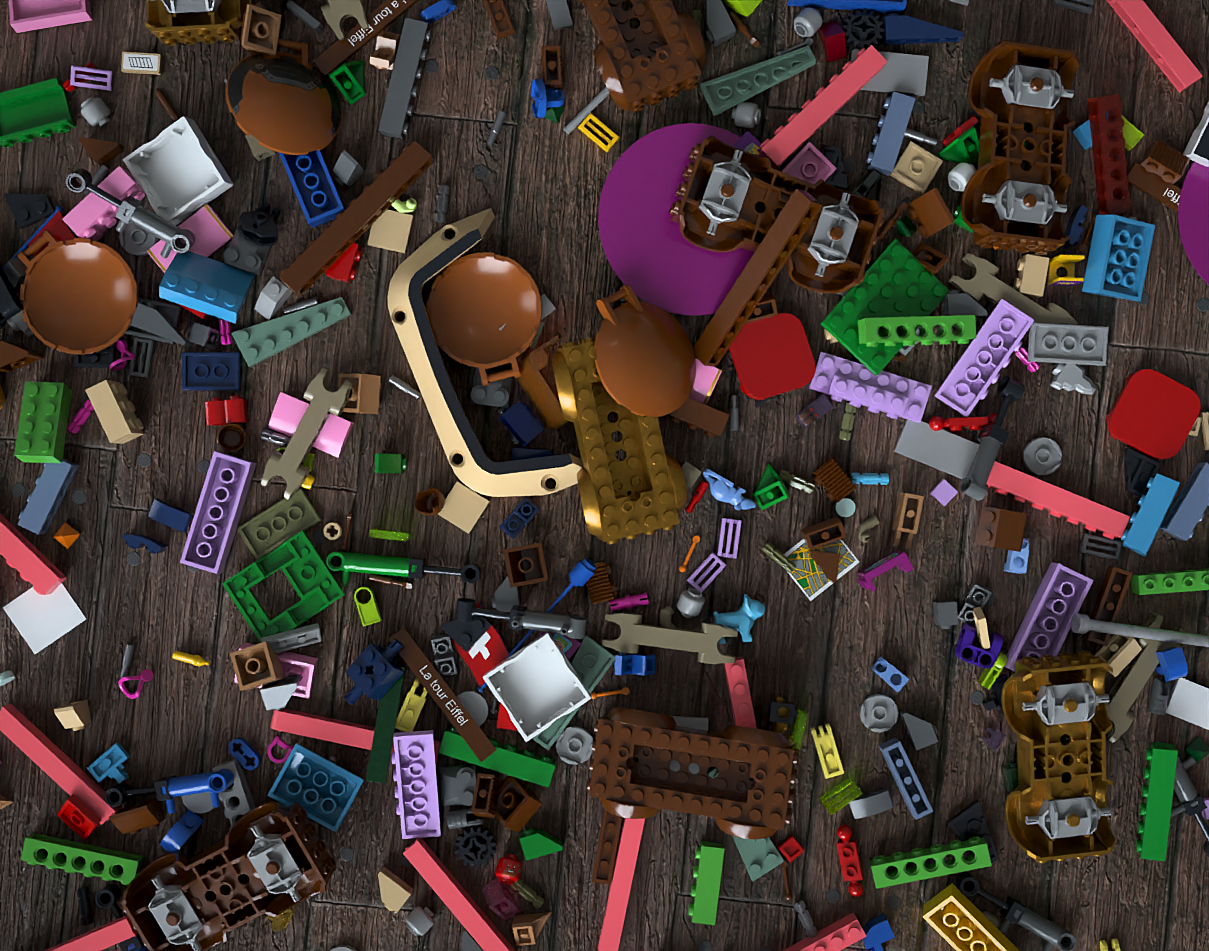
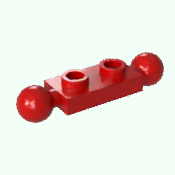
M991 414L988 418L965 417L943 419L940 416H934L930 419L929 426L934 431H940L943 428H950L951 431H961L962 427H970V430H981L985 425L994 424L997 414Z
M840 825L837 829V835L842 841H838L836 845L843 880L851 882L848 886V891L852 896L858 897L864 891L863 885L858 882V880H863L864 874L857 840H850L852 829L848 825Z

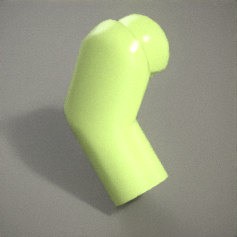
M409 198V200L404 202L397 199L391 206L400 213H408L416 209L417 202L413 198Z

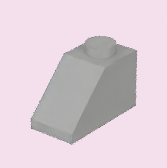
M272 277L261 291L254 309L267 320H271L293 292L280 280Z

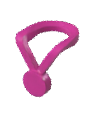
M118 340L116 342V348L121 352L122 358L110 364L109 368L111 371L123 369L127 364L126 360H132L136 357L135 354L128 350V344L125 340Z
M145 669L140 673V676L123 677L118 681V685L128 698H137L140 695L144 682L152 680L153 672ZM140 680L137 691L134 694L130 693L124 686V681Z
M275 736L268 747L267 754L272 762L282 763L288 759L294 747L280 737ZM276 743L284 749L289 748L286 756L282 759H276L272 756L271 751Z

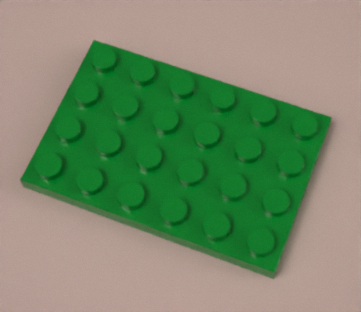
M896 238L888 244L868 267L862 283L851 287L820 322L829 333L875 376L884 369L902 348L903 342L897 343L896 346H885V343H878L876 347H866V344H859L858 320L864 318L929 316L950 291L934 275L926 270L919 263V260ZM879 328L878 333L882 337L883 331ZM897 328V334L899 336H901V330L900 328Z

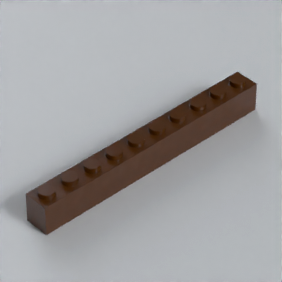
M416 141L406 145L402 154L398 158L392 159L389 167L385 171H381L376 176V180L371 185L368 184L363 189L362 194L358 198H354L349 203V207L344 212L341 211L336 216L335 221L331 225H327L322 230V234L317 239H313L309 243L308 248L295 257V262L290 267L287 266L282 270L279 277L281 281L300 298L433 164L432 155Z
M796 189L791 194L787 204L780 211L776 221L769 228L765 238L758 245L754 255L747 262L743 272L736 279L732 289L727 293L721 306L716 310L715 315L693 347L694 354L704 366L717 367L823 205L810 193Z

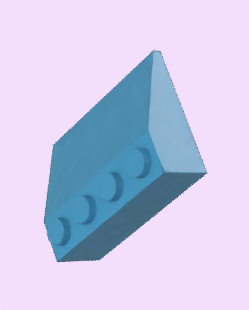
M1096 215L1082 292L1141 302L1155 225L1118 215Z
M191 251L185 253L177 252L160 283L159 297L236 324L255 274Z
M296 743L267 796L286 806L299 802L300 806L306 810L308 818L336 832L347 815L364 779Z

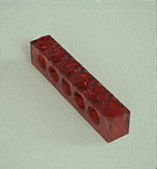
M1119 93L1088 98L1099 215H1115L1129 212L1131 205L1128 193L1129 179L1126 172L1125 139L1122 129L1124 125L1121 117L1122 101ZM1106 112H1108V119L1105 117ZM1110 151H1112V157H1111V159H1110V157H1109Z

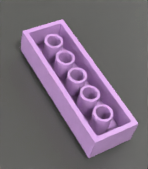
M214 451L180 563L215 574L223 573L257 463Z
M1051 562L1006 654L1008 660L1004 667L1015 672V660H1022V657L1041 658V655L1046 654L1057 656L1071 628L1072 617L1078 613L1094 580L1059 563Z

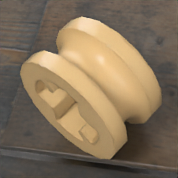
M329 523L324 527V535L330 540L338 539L342 535V527L338 523ZM331 526H335L334 528L338 530L334 537L332 533L328 532L332 528Z

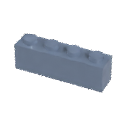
M893 92L890 97H886L883 108H886L884 115L880 116L877 125L880 129L878 134L875 133L872 140V145H874L873 152L870 151L866 159V163H869L868 170L874 169L878 173L887 176L893 172L916 98Z
M65 458L62 459V463H44L45 468L36 479V487L27 498L28 504L19 515L20 520L17 525L38 535L46 534L79 465Z
M1207 462L1197 464L1160 526V529L1178 540L1187 541V539L1192 537L1196 524L1203 519L1204 511L1209 506V464Z
M894 737L879 744L878 746L910 814L917 820L933 812L901 742Z

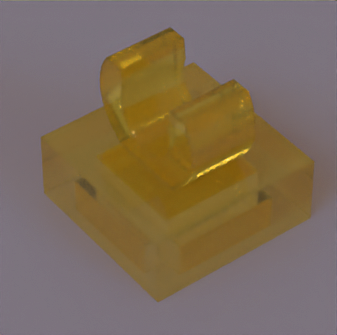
M287 909L275 917L268 915L267 918L273 921L269 928L274 932L285 930L294 912Z

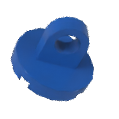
M541 78L532 81L531 96L535 103H532V111L535 118H544L546 108L560 107L564 104L565 93L557 88L545 89L544 81Z

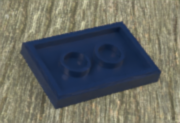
M182 352V390L241 391V352Z

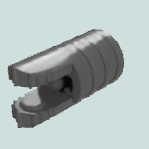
M1158 678L1154 679L1147 712L1166 715L1171 687L1169 681H1161Z
M471 808L447 812L449 829L483 824V819L469 821L468 814L472 813Z

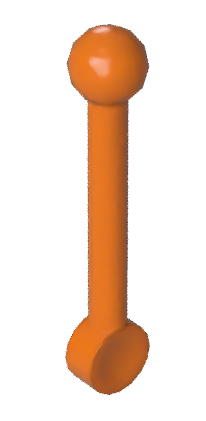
M697 535L692 538L693 543L683 565L679 567V571L682 573L686 571V565L696 543L700 542V537Z
M624 687L622 690L601 693L591 692V699L621 693L628 695L630 690L628 687Z

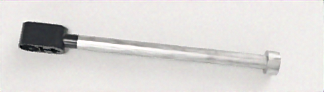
M1078 613L1074 614L1071 620L1072 631L1079 634L1093 631L1209 647L1208 635L1089 619L1088 615Z

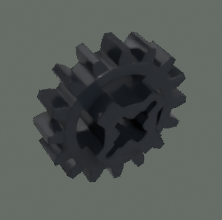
M857 9L855 14L849 13L848 19L845 18L842 29L845 32V39H848L846 45L852 44V50L856 47L859 48V51L863 48L867 50L871 45L876 48L878 42L881 41V35L884 33V29L881 27L884 23L878 22L880 16L874 17V11L868 14L866 9L862 13Z
M480 825L478 829L471 826L470 831L465 828L463 830L464 835L459 834V840L455 842V845L458 846L455 853H460L458 860L464 859V866L470 863L471 869L474 867V864H477L478 869L481 868L482 863L487 866L489 863L488 859L493 860L494 858L491 853H496L497 850L493 847L497 843V841H492L494 834L488 835V828L482 831ZM470 836V842L463 845L464 841ZM474 842H475L476 846L479 847L478 853H477L476 848L473 847ZM488 849L487 854L482 857V852Z

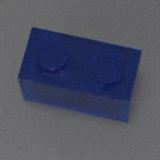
M518 401L504 412L499 419L525 448L544 429L542 428V422L530 414L529 407L525 403L522 404Z

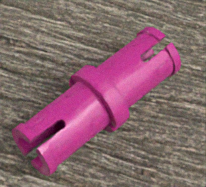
M647 593L633 596L628 594L623 598L609 600L610 605L618 603L616 606H610L611 612L624 608L629 610L635 606L648 605V599L640 601L642 598H647Z

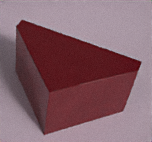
M834 20L822 24L818 31L827 62L846 58L845 32L839 23Z

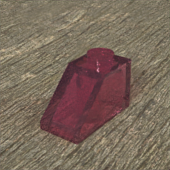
M498 878L481 888L489 908L505 922L521 912L519 905L507 886L498 881Z

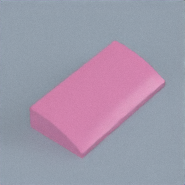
M9 0L10 25L17 33L92 20L89 0Z
M280 392L268 428L292 438L309 403ZM330 413L313 447L339 458L354 423Z

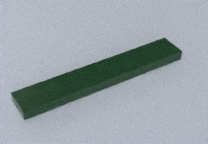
M405 672L379 702L366 781L386 784Z

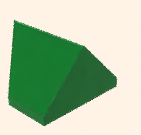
M364 60L344 63L329 74L350 105L366 95Z
M972 126L936 155V157L955 163L963 162L971 165L976 163L979 158V139L975 128Z
M768 463L753 493L761 510L790 497L782 480Z

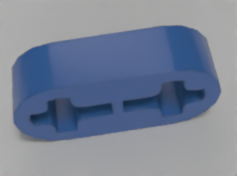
M441 0L423 10L420 16L423 22L431 24L454 11L456 4L453 0Z
M238 737L230 742V753L245 769L254 770L260 765L261 756L247 740ZM241 743L242 750H235L236 744ZM249 758H255V765L253 763L248 764Z

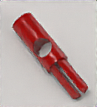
M701 481L686 508L687 512L692 513L709 484Z

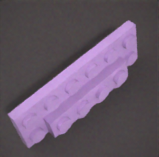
M1000 299L977 332L976 339H973L934 396L963 416L968 417L979 399L983 400L988 394V386L997 381L1000 376L998 373L1002 367L1005 368L1009 364L1011 353L1013 351L1016 352L1022 345L1021 339L1034 320L1005 300Z
M820 352L815 375L809 387L811 390L831 395L832 400L842 402V399L850 401L849 405L858 408L863 405L868 407V411L874 413L882 411L887 413V417L893 419L901 417L917 423H921L932 388L931 385L886 371H881L875 376L863 364L824 352Z
M433 730L394 733L395 752H392V764H396V769H393V779L398 784V786H395V798H399V803H396V813L401 818L402 839L441 836Z

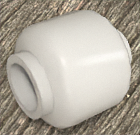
M963 162L957 164L948 174L949 186L955 191H964L970 177L976 172L975 167Z

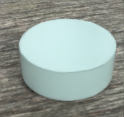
M843 498L836 503L835 510L838 515L849 517L855 512V503L849 498Z
M8 670L0 674V686L7 684L15 678L12 671Z

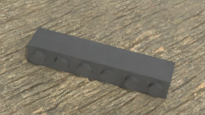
M405 17L378 129L381 135L404 140L405 135H408L410 127L408 119L409 116L413 115L414 105L412 103L414 97H417L419 90L417 82L418 79L422 78L423 67L421 65L422 61L427 58V41L430 42L432 37V30H430L427 22Z

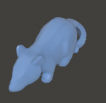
M708 468L704 469L703 475L710 483V491L715 499L735 505L734 508L737 510H747L756 507L754 501L742 496V493H745L746 490L739 486L735 489L733 487L734 483Z

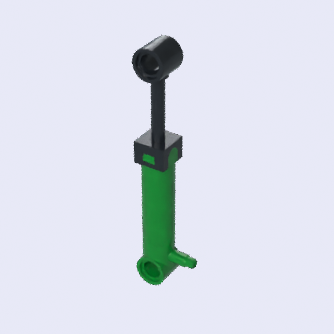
M336 551L329 554L326 560L329 569L342 571L343 587H348L350 572L401 576L414 579H423L424 573L461 576L462 580L469 584L478 581L482 574L480 567L474 563H470L462 567V569L425 565L426 559ZM335 556H339L342 559L340 566L334 564ZM468 568L476 571L475 578H469L466 575Z

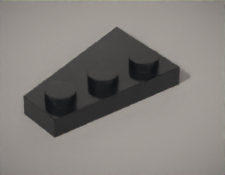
M978 799L947 821L961 841H967L974 836L984 837L991 864L999 858Z

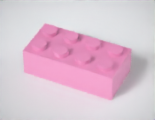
M120 166L97 186L121 201L129 195L139 201L145 197V191L136 182L133 175ZM90 192L62 220L77 236L98 241L103 236L105 230L112 228L117 223L118 218L115 216L119 208Z

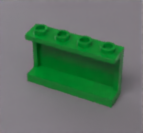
M54 78L0 92V146L5 148L12 147L14 143L31 142L33 138L50 137L52 133H65L70 131L71 128H75L67 92L62 85V81Z

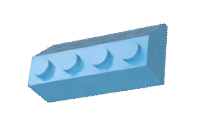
M1158 473L1155 478H1150L1146 486L1149 488L1147 495L1143 494L1138 503L1141 506L1138 513H1133L1130 522L1133 524L1130 530H1125L1121 540H1124L1123 546L1146 557L1179 489L1180 482Z

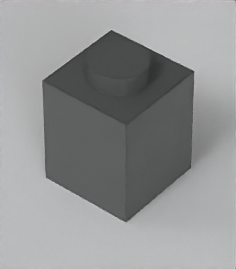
M933 601L935 625L941 626V629L953 628L952 625H958L956 601Z

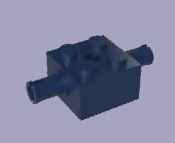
M394 638L385 650L380 646L370 643L345 671L355 684L347 695L344 696L348 703L354 705L363 692L367 697L380 701L405 671L393 659L401 648L404 647L399 640Z

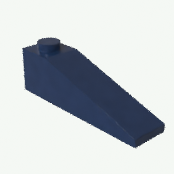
M898 13L888 14L882 21L884 23L882 29H884L882 35L883 45L959 42L964 36L962 31L905 15L899 16Z

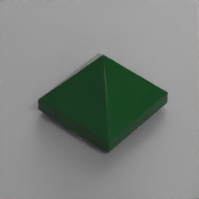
M565 105L546 108L544 118L558 124Z
M907 216L897 221V234L909 237L917 231Z
M1200 736L1184 748L1197 763L1209 754V746Z

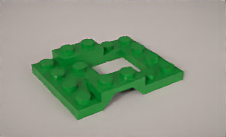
M304 530L222 583L260 643V638L296 628L346 595ZM282 569L301 598V601L271 620L250 588Z

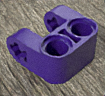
M965 623L955 648L956 656L976 666L986 669L991 668L1000 652L1003 636L992 633L989 637L990 648L984 650L971 645L975 636L976 626ZM968 647L970 653L968 656L963 657L962 651ZM987 654V661L981 663V656Z

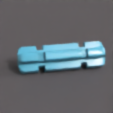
M852 473L851 482L853 484H860L862 482V484L878 485L880 483V485L889 484V475L887 473H880V475L878 473H862V475L860 473Z

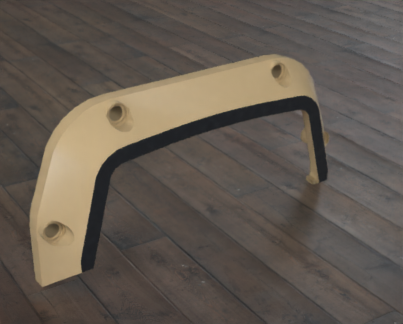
M489 208L444 226L402 262L393 274L389 284L387 296L388 309L455 475L473 491L487 496L546 495L577 484V472L583 467L582 460L571 454L497 463L491 461L486 456L450 381L421 295L425 282L483 238V235L495 218L492 209ZM454 231L455 236L452 239H447L446 233ZM400 312L405 313V319L402 322H398L396 319ZM456 454L463 456V462L459 465L453 460ZM553 478L556 481L554 489L546 487L547 479Z

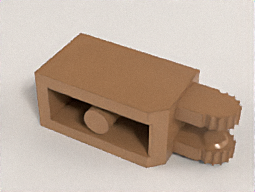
M900 492L893 530H895L893 546L899 545L901 533L906 532L904 545L908 549L911 547L913 534H916L918 530L924 496Z

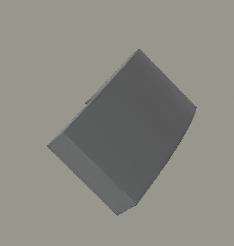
M974 581L960 606L958 619L975 625L973 608L980 607L983 612V606L990 597L992 590Z
M448 634L431 637L435 656L434 661L439 675L443 677L457 674L451 637Z
M888 789L871 791L867 796L854 797L849 800L854 819L875 815L894 807Z

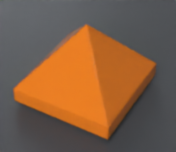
M65 522L53 538L69 549L80 536V533Z

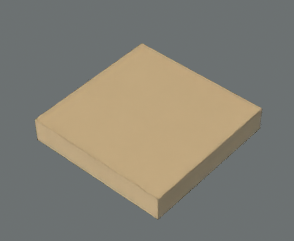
M910 141L890 176L922 195L943 160Z
M386 210L372 224L368 245L406 254L414 216Z
M457 481L445 499L444 508L438 515L470 534L490 501Z

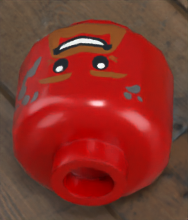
M507 854L506 857L499 858L495 875L499 878L498 881L511 885L513 882L518 881L523 866L522 862L518 860V856L513 854Z

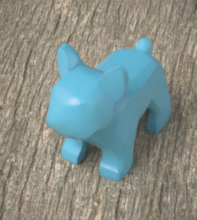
M744 594V602L738 611L719 614L715 611L713 613L715 623L739 630L743 642H752L750 630L754 621L764 615L765 605ZM725 637L720 639L719 644L726 643Z

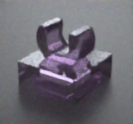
M986 728L991 733V737L986 739L982 736L981 739L988 743L986 746L998 751L1006 734L997 729L994 731L991 728Z

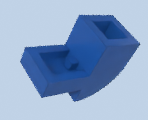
M1174 646L1156 652L1160 665H1157L1155 671L1157 674H1163L1166 682L1187 676L1188 666L1182 647Z
M620 653V655L615 656V675L636 674L646 676L655 674L656 655Z
M188 810L169 830L160 845L169 853H178L203 824L204 820L191 810Z
M884 914L869 920L863 927L866 937L862 939L866 950L870 948L871 951H884L881 943L895 938Z

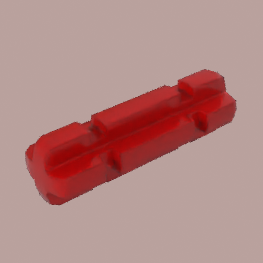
M91 62L84 66L89 68H96L95 65ZM78 70L75 74L94 75L95 73ZM75 78L76 82H85L87 80ZM68 79L62 83L64 89L68 92L75 89V86L70 85V80Z

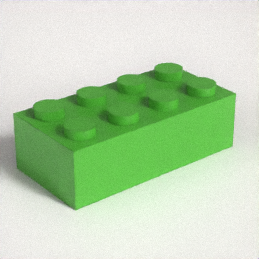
M25 382L14 456L22 462L62 463L72 390L65 383Z

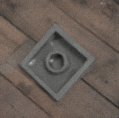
M236 228L229 248L224 252L223 263L262 276L272 245L260 246L244 238L240 228Z
M475 367L470 403L509 408L513 377L490 382V385L483 386L479 368ZM489 368L486 370L487 374L490 375L505 371L506 369Z
M475 764L438 767L441 806L472 805L477 779V766Z

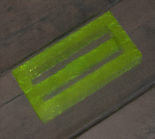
M370 529L369 531L370 537L409 541L411 533L380 529Z
M798 709L797 714L799 717L796 718L792 739L794 743H797L796 749H801L808 713L805 710Z
M850 776L819 799L830 815H833L863 793ZM852 784L851 787H849L848 789H846L844 792H841L840 794H838L837 797H835L834 799H832V800L829 801L828 803L826 802L828 799H830V798L833 797L835 794H837L838 792H840L841 790H843L845 787H847L848 785Z

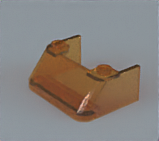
M558 335L532 351L518 363L521 376L516 378L545 424L553 430L561 428L570 421L564 419L561 404L539 370L548 363V356L545 351L560 342Z

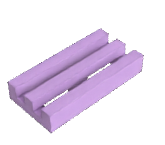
M71 65L70 85L111 91L113 71ZM75 70L107 74V78L75 74ZM75 78L107 82V86L76 82Z
M722 518L717 556L737 558L741 520ZM727 522L729 523V529L727 536L726 551L725 553H722L725 525ZM734 523L736 524L733 554H729Z
M711 552L690 575L687 581L702 593L724 569L726 564ZM712 558H714L715 560L713 561V563L694 582L693 579L697 576V574L707 565V563ZM719 563L720 566L717 568V570L707 579V581L701 587H699L698 584L716 566V564Z

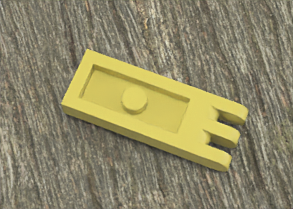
M829 723L825 724L827 732H824L822 725L818 726L820 734H816L815 728H810L826 779L844 774Z

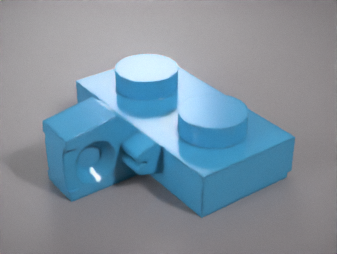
M117 742L87 769L98 783L109 776L111 779L114 777L120 784L129 778V775L124 770L125 765L123 763L131 756Z

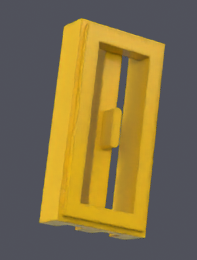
M591 112L578 126L579 130L607 153L615 145V142L620 139L616 133ZM591 119L593 122H595L613 139L610 140L608 137H606L595 126H593L589 122V120ZM585 125L588 126V127H589L592 131H594L599 137H601L605 142H607L608 145L606 146L602 141H600L596 136H594V135H593L589 130H587L584 126H585Z

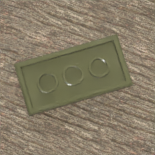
M300 488L291 499H282L237 527V530L255 559L259 560L302 530L306 531L323 519L304 489Z

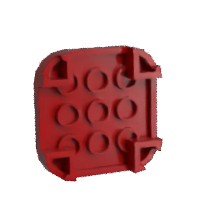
M779 313L777 316L774 315L773 317L770 316V318L766 317V319L763 318L762 320L759 319L758 321L755 320L754 322L751 321V323L744 324L728 351L730 350L741 384L740 389L750 398L756 400H764L771 396L798 388L801 389L809 384L815 375V361L803 325L797 317L789 313Z
M1144 369L1129 374L1125 379L1127 382L1116 403L1105 419L1110 436L1143 452L1152 459H1169L1175 456L1182 448L1201 409L1199 397L1190 388L1155 370Z

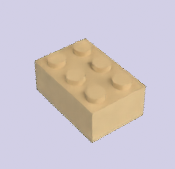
M105 380L85 390L110 443L124 444L144 434L142 430L144 428L139 418H136L134 413L135 407L131 401H128L126 396L127 390L123 384Z

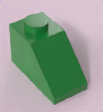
M375 454V473H404V470H407V458H404V454Z
M528 828L520 834L519 839L526 861L563 850V841L539 828L535 830L534 828Z

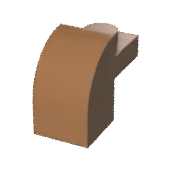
M382 30L377 35L376 51L370 56V64L378 69L393 70L401 35Z

